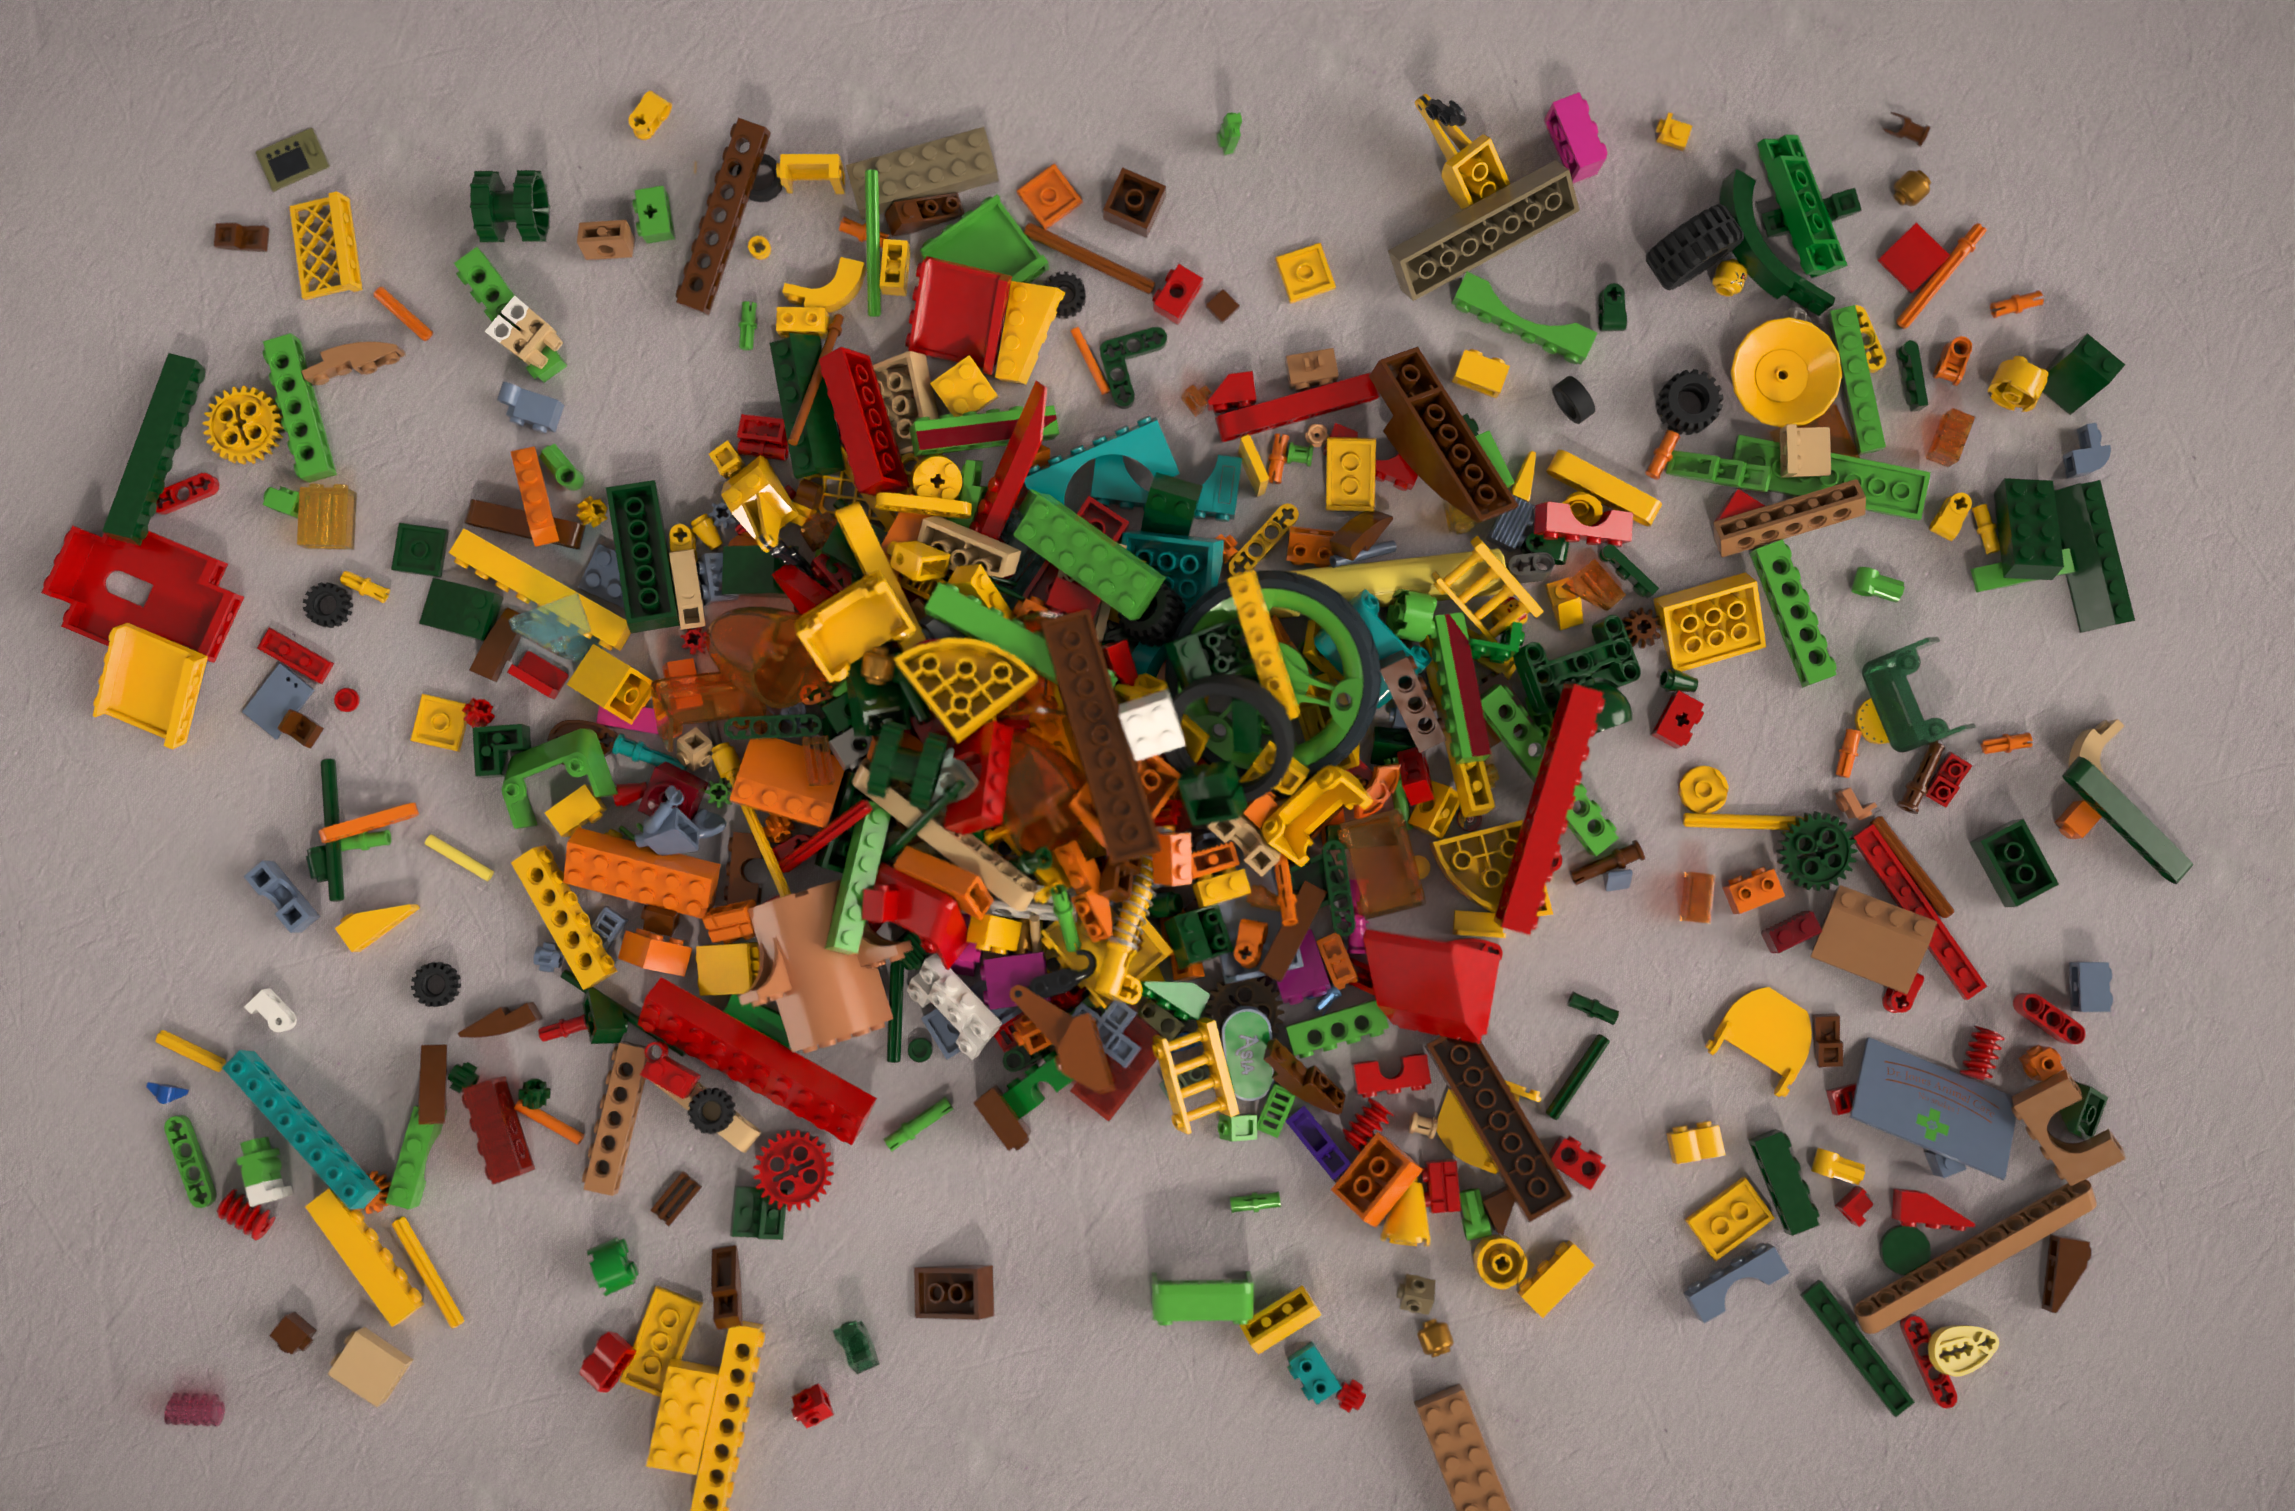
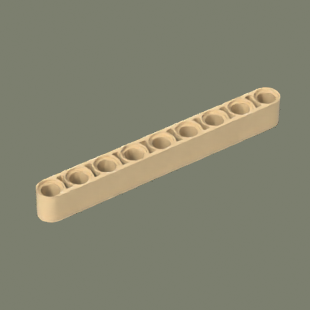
M867 758L863 759L852 779L853 785L909 828L926 811L925 809L910 806L912 788L903 781L893 779L885 799L866 794V785L872 762ZM942 811L917 833L919 837L958 867L978 875L989 891L1015 910L1025 911L1038 890L1037 885L1030 878L971 833L961 835L945 829V813Z

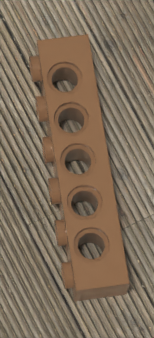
M1858 479L1715 521L1713 522L1714 540L1721 557L1729 556L1863 516L1866 510V496Z
M620 1042L613 1050L612 1060L614 1065L606 1078V1085H609L607 1094L603 1095L600 1102V1109L603 1110L601 1118L597 1119L595 1123L594 1133L597 1135L595 1143H592L589 1148L588 1158L591 1159L589 1168H585L582 1176V1182H585L583 1190L610 1196L619 1192L646 1078L639 1075L646 1062L649 1061L645 1056L646 1046ZM626 1062L630 1063L633 1067V1072L630 1076L626 1075L623 1071V1066ZM619 1087H623L627 1091L625 1100L620 1099L617 1095ZM613 1111H617L621 1115V1122L619 1124H615L611 1119ZM608 1135L615 1139L614 1148H609L605 1143ZM601 1160H605L609 1164V1171L607 1173L601 1171L599 1167Z

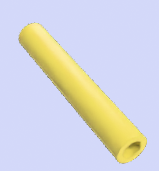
M431 834L425 841L426 846L488 882L492 878L493 870Z

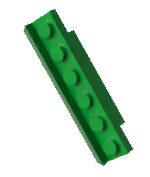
M1785 134L1779 139L1764 138L1757 143L1759 157L1765 164L1768 172L1767 178L1774 188L1776 202L1782 209L1783 220L1791 233L1792 244L1800 257L1801 268L1812 279L1848 266L1799 135Z

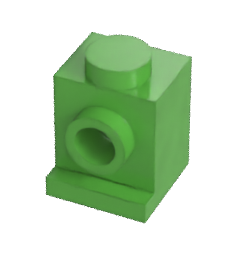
M280 486L279 490L269 487L264 493L263 505L299 519L308 497Z

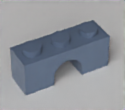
M262 860L243 876L258 895H263L274 903L278 909L275 915L290 933H302L320 918V915L275 861Z

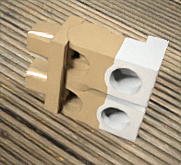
M514 295L501 313L521 330H517L498 315L485 332L529 366L532 364L542 369L548 362V358L541 351L547 345L555 352L563 342L548 323Z

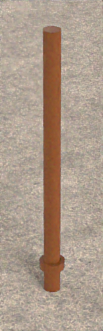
M836 314L833 322L829 324L827 328L828 335L819 359L832 352L837 337L842 333L843 315ZM819 359L788 439V443L794 446L798 444L823 377Z

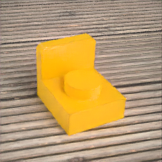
M1668 112L1664 119L1660 118L1655 132L1659 134L1656 142L1683 151L1686 147L1692 125L1672 119L1673 113Z

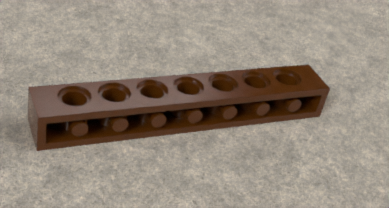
M738 118L737 123L732 125L729 147L726 146L723 151V164L721 170L719 169L716 172L714 179L716 185L713 193L711 192L708 196L706 215H703L700 220V232L698 238L694 239L692 243L690 262L688 261L684 267L683 274L685 277L683 283L678 286L676 291V303L684 307L710 315L771 132L766 127ZM749 142V149L741 153V145ZM741 165L742 170L740 174L733 176L732 171L734 167ZM733 188V196L725 199V192ZM725 211V219L721 222H718L717 215L720 212ZM718 234V241L714 245H710V237ZM710 257L709 266L702 268V260ZM697 280H702V288L698 291H695V282Z

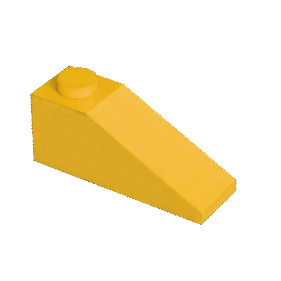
M408 904L356 914L350 913L340 920L341 924L335 930L351 952H361L419 910L420 907L418 904Z

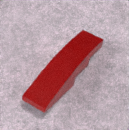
M741 414L737 433L738 439L753 442L764 441L773 445L788 446L783 419Z

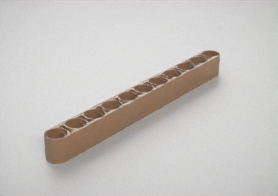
M2085 1179L2073 1186H2070L2069 1183L2065 1184L1861 1300L1855 1305L1854 1312L1862 1331L1867 1334H1875L2092 1211L2096 1207L2097 1201L2091 1183Z

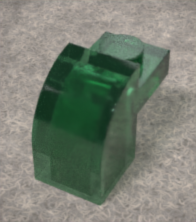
M862 1321L845 1322L840 1328L833 1330L835 1340L844 1348L849 1367L857 1375L880 1365L872 1339Z

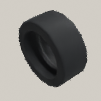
M764 154L760 165H766L772 169L774 181L770 187L764 190H751L749 199L760 203L769 202L776 198L783 188L781 178L777 177V161L770 155ZM738 165L736 175L740 174L742 170L741 165Z
M1567 376L1552 388L1553 396L1558 406L1574 423L1580 424L1594 414L1595 404L1586 388L1573 376Z

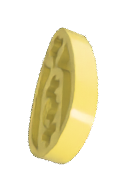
M1968 1325L1946 1326L1938 1329L1931 1336L1928 1354L1932 1365L1939 1372L1951 1376H1963L1980 1368L1993 1356L1998 1349L1999 1339L1994 1332L1980 1327ZM1985 1338H1988V1342L1985 1343V1346L1978 1345L1985 1341ZM1964 1344L1967 1345L1964 1352L1957 1351L1954 1352V1356L1946 1354L1942 1356V1359L1939 1358L1942 1350L1952 1351L1953 1347L1962 1348Z

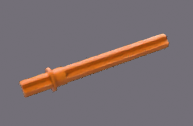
M1976 223L1964 238L1958 239V244L1951 252V256L1938 268L1896 320L1898 326L1902 329L1910 326L1970 252H1974L1976 243L1987 231L1985 227H1982L1980 223Z

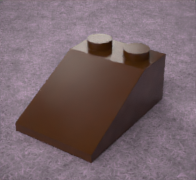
M993 1265L914 1267L915 1318L981 1320L993 1317Z

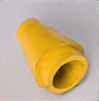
M707 513L690 523L693 527L692 531L711 551L723 544L714 525L713 518H709Z

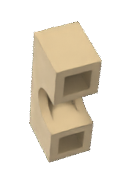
M1243 813L1236 820L1208 823L1207 827L1224 843L1231 840L1241 848L1245 856L1244 861L1261 877L1279 861L1281 852L1268 844L1262 831Z

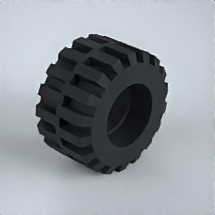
M1693 369L1690 373L1688 370H1684L1680 374L1674 375L1658 394L1660 397L1656 401V405L1660 406L1657 409V414H1662L1663 418L1660 421L1663 424L1665 422L1669 424L1667 429L1672 431L1675 428L1677 429L1676 433L1680 435L1683 432H1686V435H1692L1694 432L1697 434L1706 429L1717 419L1723 407V404H1720L1724 400L1723 394L1718 393L1721 390L1720 385L1715 386L1714 382L1716 379L1714 377L1709 379L1707 372L1703 371L1701 374H1698L1699 370ZM1688 391L1695 394L1701 403L1700 413L1691 414L1684 411L1678 401L1679 392Z
M1162 583L1140 619L1130 620L1120 612H1118V618L1121 619L1119 621L1120 626L1130 636L1143 645L1146 644L1149 647H1153L1155 644L1158 647L1162 646L1163 642L1168 643L1171 641V637L1186 614L1183 612L1186 607L1182 602L1181 596ZM1157 606L1153 616L1147 620L1150 611Z

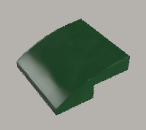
M735 1186L730 1236L783 1240L787 1204H783L780 1209H777L778 1201L775 1200L770 1205L768 1203L771 1196L761 1197L765 1191L764 1188L756 1189L755 1186ZM780 1189L783 1194H788L787 1189Z

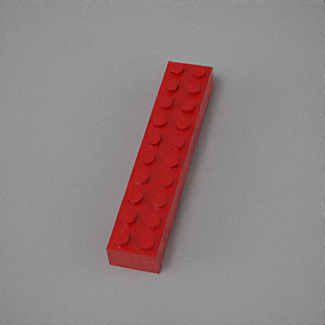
M1564 683L1493 920L1502 928L1530 936L1532 930L1535 931L1538 926L1539 916L1536 915L1539 906L1542 907L1546 899V892H1544L1546 882H1550L1553 876L1554 869L1551 868L1553 859L1557 858L1560 853L1561 844L1558 842L1560 835L1566 832L1568 826L1567 812L1572 810L1575 803L1573 792L1575 785L1579 786L1583 772L1580 771L1582 762L1587 761L1590 753V747H1587L1590 737H1594L1597 730L1595 719L1597 713H1601L1604 706L1603 692Z
M662 977L645 997L637 1025L646 1032L653 1033L662 1038L666 1043L674 1045L685 1051L687 1055L701 1060L710 1068L717 1069L733 1081L740 1082L749 1087L753 1092L770 1099L774 1104L793 1112L797 1117L811 1122L818 1129L825 1130L836 1136L838 1140L853 1145L868 1120L877 1100L876 1097L798 1053L792 1052L791 1049Z

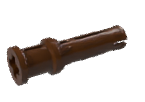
M1930 741L1913 780L1906 784L1907 790L1902 800L1897 803L1900 809L1912 814H1918V806L1923 796H1926L1928 793L1926 786L1945 750L1944 745Z
M1634 840L1632 844L1621 849L1615 848L1611 851L1610 855L1569 871L1575 886L1615 868L1624 869L1627 864L1634 861L1645 860V855L1639 842Z

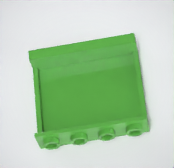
M998 194L994 197L989 196L980 203V207L974 211H967L962 215L959 222L946 226L942 230V234L935 239L930 238L925 241L920 249L923 259L929 256L1012 276L1011 281L1031 283L1049 270L1047 259L1043 254H1039L1003 206Z

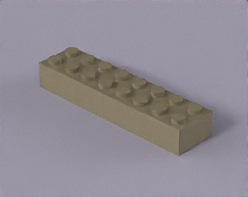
M1554 160L1388 250L1401 291L1412 301H1415L1579 212L1580 209L1570 171Z

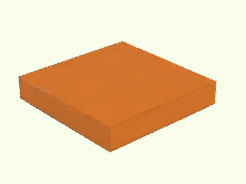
M1055 163L1016 191V194L1045 230L1083 203V200Z

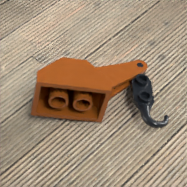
M1082 949L1077 950L1076 954L1084 955L1088 958L1089 965L1086 969H1061L1038 976L1031 981L1028 987L1021 985L1012 987L1010 998L1057 1048L1058 1056L1055 1057L1058 1071H1062L1064 1075L1100 1094H1105L1116 1089L1095 1017L1089 1013L1072 1017L1045 1000L1046 998L1072 990L1082 980L1089 978L1096 971L1097 961L1094 954Z

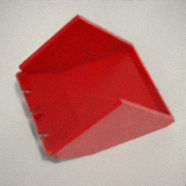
M1365 929L1363 940L1377 1006L1393 1025H1397L1401 1029L1418 1030V1032L1432 1035L1439 1034L1442 1037L1457 1040L1461 1038L1463 1041L1481 1042L1482 1036L1487 1035L1500 955L1449 942Z

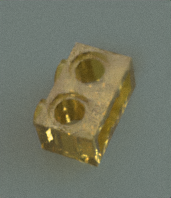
M1445 501L1443 507L1449 532L1456 531V534L1459 535L1471 531L1470 529L1475 528L1474 526L1477 522Z

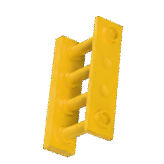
M1477 535L1470 541L1474 547L1471 551L1473 554L1443 579L1435 571L1432 574L1436 580L1433 585L1442 595L1447 593L1480 629L1482 634L1479 636L1482 640L1499 643L1496 637L1524 613L1528 614L1531 612L1537 618L1544 611ZM1485 560L1490 565L1487 568L1488 571L1458 596L1450 588V585L1478 561L1482 562ZM1500 577L1505 582L1502 586L1503 589L1473 613L1465 603L1494 578L1497 580ZM1516 595L1521 600L1517 603L1519 606L1488 630L1481 620L1509 596L1513 597Z
M1206 1017L1198 1021L1196 1020L1198 1028L1195 1032L1167 1042V1038L1159 1035L1152 1036L1154 1041L1152 1046L1153 1052L1159 1060L1173 1112L1171 1116L1172 1123L1177 1130L1185 1134L1192 1133L1189 1125L1190 1121L1219 1111L1229 1117L1239 1114L1216 1022ZM1197 1041L1202 1042L1204 1048L1202 1055L1176 1065L1173 1064L1171 1051ZM1204 1064L1208 1065L1210 1071L1209 1078L1180 1089L1176 1075ZM1211 1087L1215 1090L1216 1098L1214 1102L1186 1112L1183 1098Z

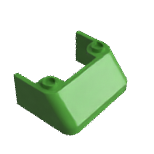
M583 728L575 730L511 757L502 785V795L514 829L538 825L526 793L527 789L524 779L564 763L567 772L573 777L588 775L595 797L618 794L598 736L592 729Z
M1246 1271V1279L1157 1280V1272H1152V1319L1158 1321V1325H1172L1173 1321H1233V1324L1243 1325L1248 1324V1320L1253 1319L1254 1281L1251 1271Z

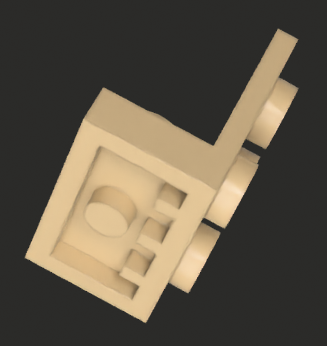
M1790 424L1780 429L1781 478L1831 475L1829 427L1797 428V424Z

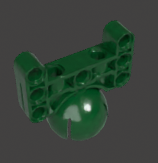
M1609 615L1592 625L1591 631L1596 645L1548 661L1542 645L1537 642H1531L1519 648L1518 653L1513 656V660L1531 708L1536 714L1545 715L1557 710L1564 684L1559 686L1558 684H1560V681H1563V683L1567 682L1568 684H1575L1603 692L1602 698L1605 699L1601 713H1597L1595 723H1597L1596 733L1632 720L1631 705L1624 694L1616 688L1638 680L1641 670L1623 622L1616 615Z

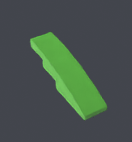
M1673 450V457L1668 462L1666 470L1668 475L1761 492H1768L1773 468L1770 466L1747 464L1744 461L1723 459L1714 455Z
M2069 548L2062 550L2064 567L2056 576L2075 572ZM2002 562L1970 569L1976 593L2037 581L2035 579L2003 578Z

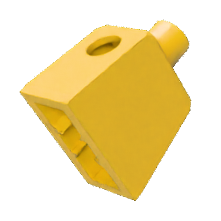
M892 541L887 548L888 555L892 556L891 567L912 580L922 581L945 578L951 554L919 541L899 543Z

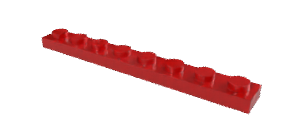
M1874 824L1868 825L1852 836V839L1857 840L1855 846L1898 907L1937 921L1928 949L1962 998L1969 1000L1988 987Z

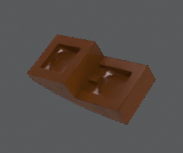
M216 223L214 247L237 251L267 252L269 228L264 225L242 226L238 223Z
M1837 1013L1813 1014V1038L1817 1066H1843L1840 1015Z

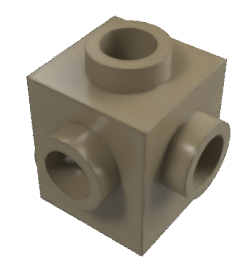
M1406 1274L1403 1283H1399L1397 1287L1396 1298H1400L1399 1309L1429 1315L1435 1301L1436 1280Z

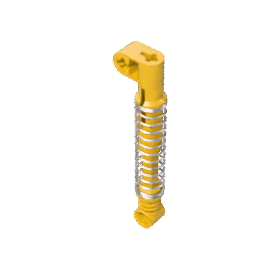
M1177 786L1168 800L1179 799L1183 803L1182 808H1185L1179 786ZM1176 825L1155 827L1157 833L1177 832ZM1152 855L1143 857L1141 874L1135 875V882L1133 881L1131 899L1122 901L1124 902L1122 908H1118L1120 914L1119 917H1115L1117 923L1115 927L1112 926V929H1114L1113 935L1107 940L1108 950L1094 991L1111 1000L1135 1004L1139 1001L1142 994V985L1139 980L1126 974L1131 957L1136 955L1138 951V946L1136 945L1140 943L1138 937L1143 934L1142 926L1147 924L1145 916L1150 915L1148 907L1153 906L1151 898L1156 897L1152 889L1159 887L1158 884H1156V887H1151L1153 883Z

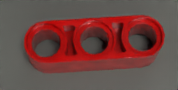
M2020 993L2014 997V1010L2057 1041L2075 1045L2084 1041L2086 1037L2084 1027L2040 995ZM2028 998L2032 1002V1006L2029 1010H2027L2025 1006L2026 1000ZM2048 1013L2052 1015V1022L2050 1024L2046 1022ZM2069 1027H2071L2073 1031L2072 1037L2070 1039L2067 1037L2066 1033Z

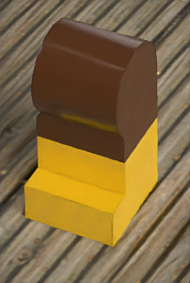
M803 479L800 482L796 497L793 500V505L799 515L790 522L802 527L812 528L824 492L822 485L808 479Z

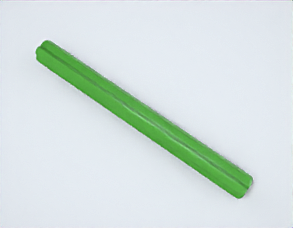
M868 169L865 171L868 315L870 317H879L881 315V289L879 286L878 171Z

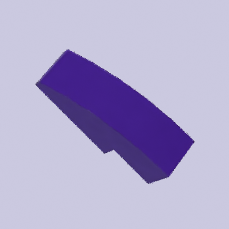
M1303 1106L1285 1122L1336 1183L1351 1163L1308 1109Z

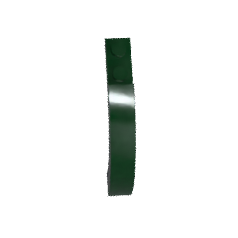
M1736 168L1723 180L1719 204L1727 207L1744 233L1743 241L1732 251L1734 256L1747 269V274L1768 294L1777 300L1785 295L1810 312L1820 316L1834 305L1835 297L1790 270L1769 249L1759 232L1753 212V190L1756 180Z

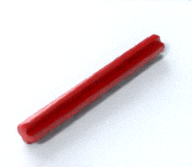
M861 800L778 862L781 871L789 873L872 811L870 802Z

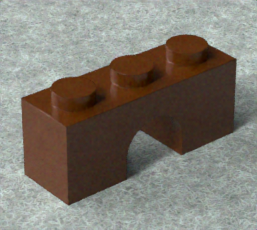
M733 832V837H730L728 842L731 861H728L726 866L729 886H725L724 900H727L728 905L753 899L757 906L761 905L763 884L750 882L746 878L744 870L750 860L764 858L753 833Z

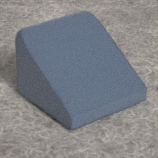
M1627 869L1604 873L1605 890L1628 889L1631 885L1632 870Z

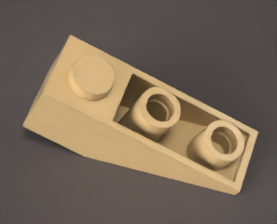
M694 549L669 552L680 628L682 630L704 627L705 619Z

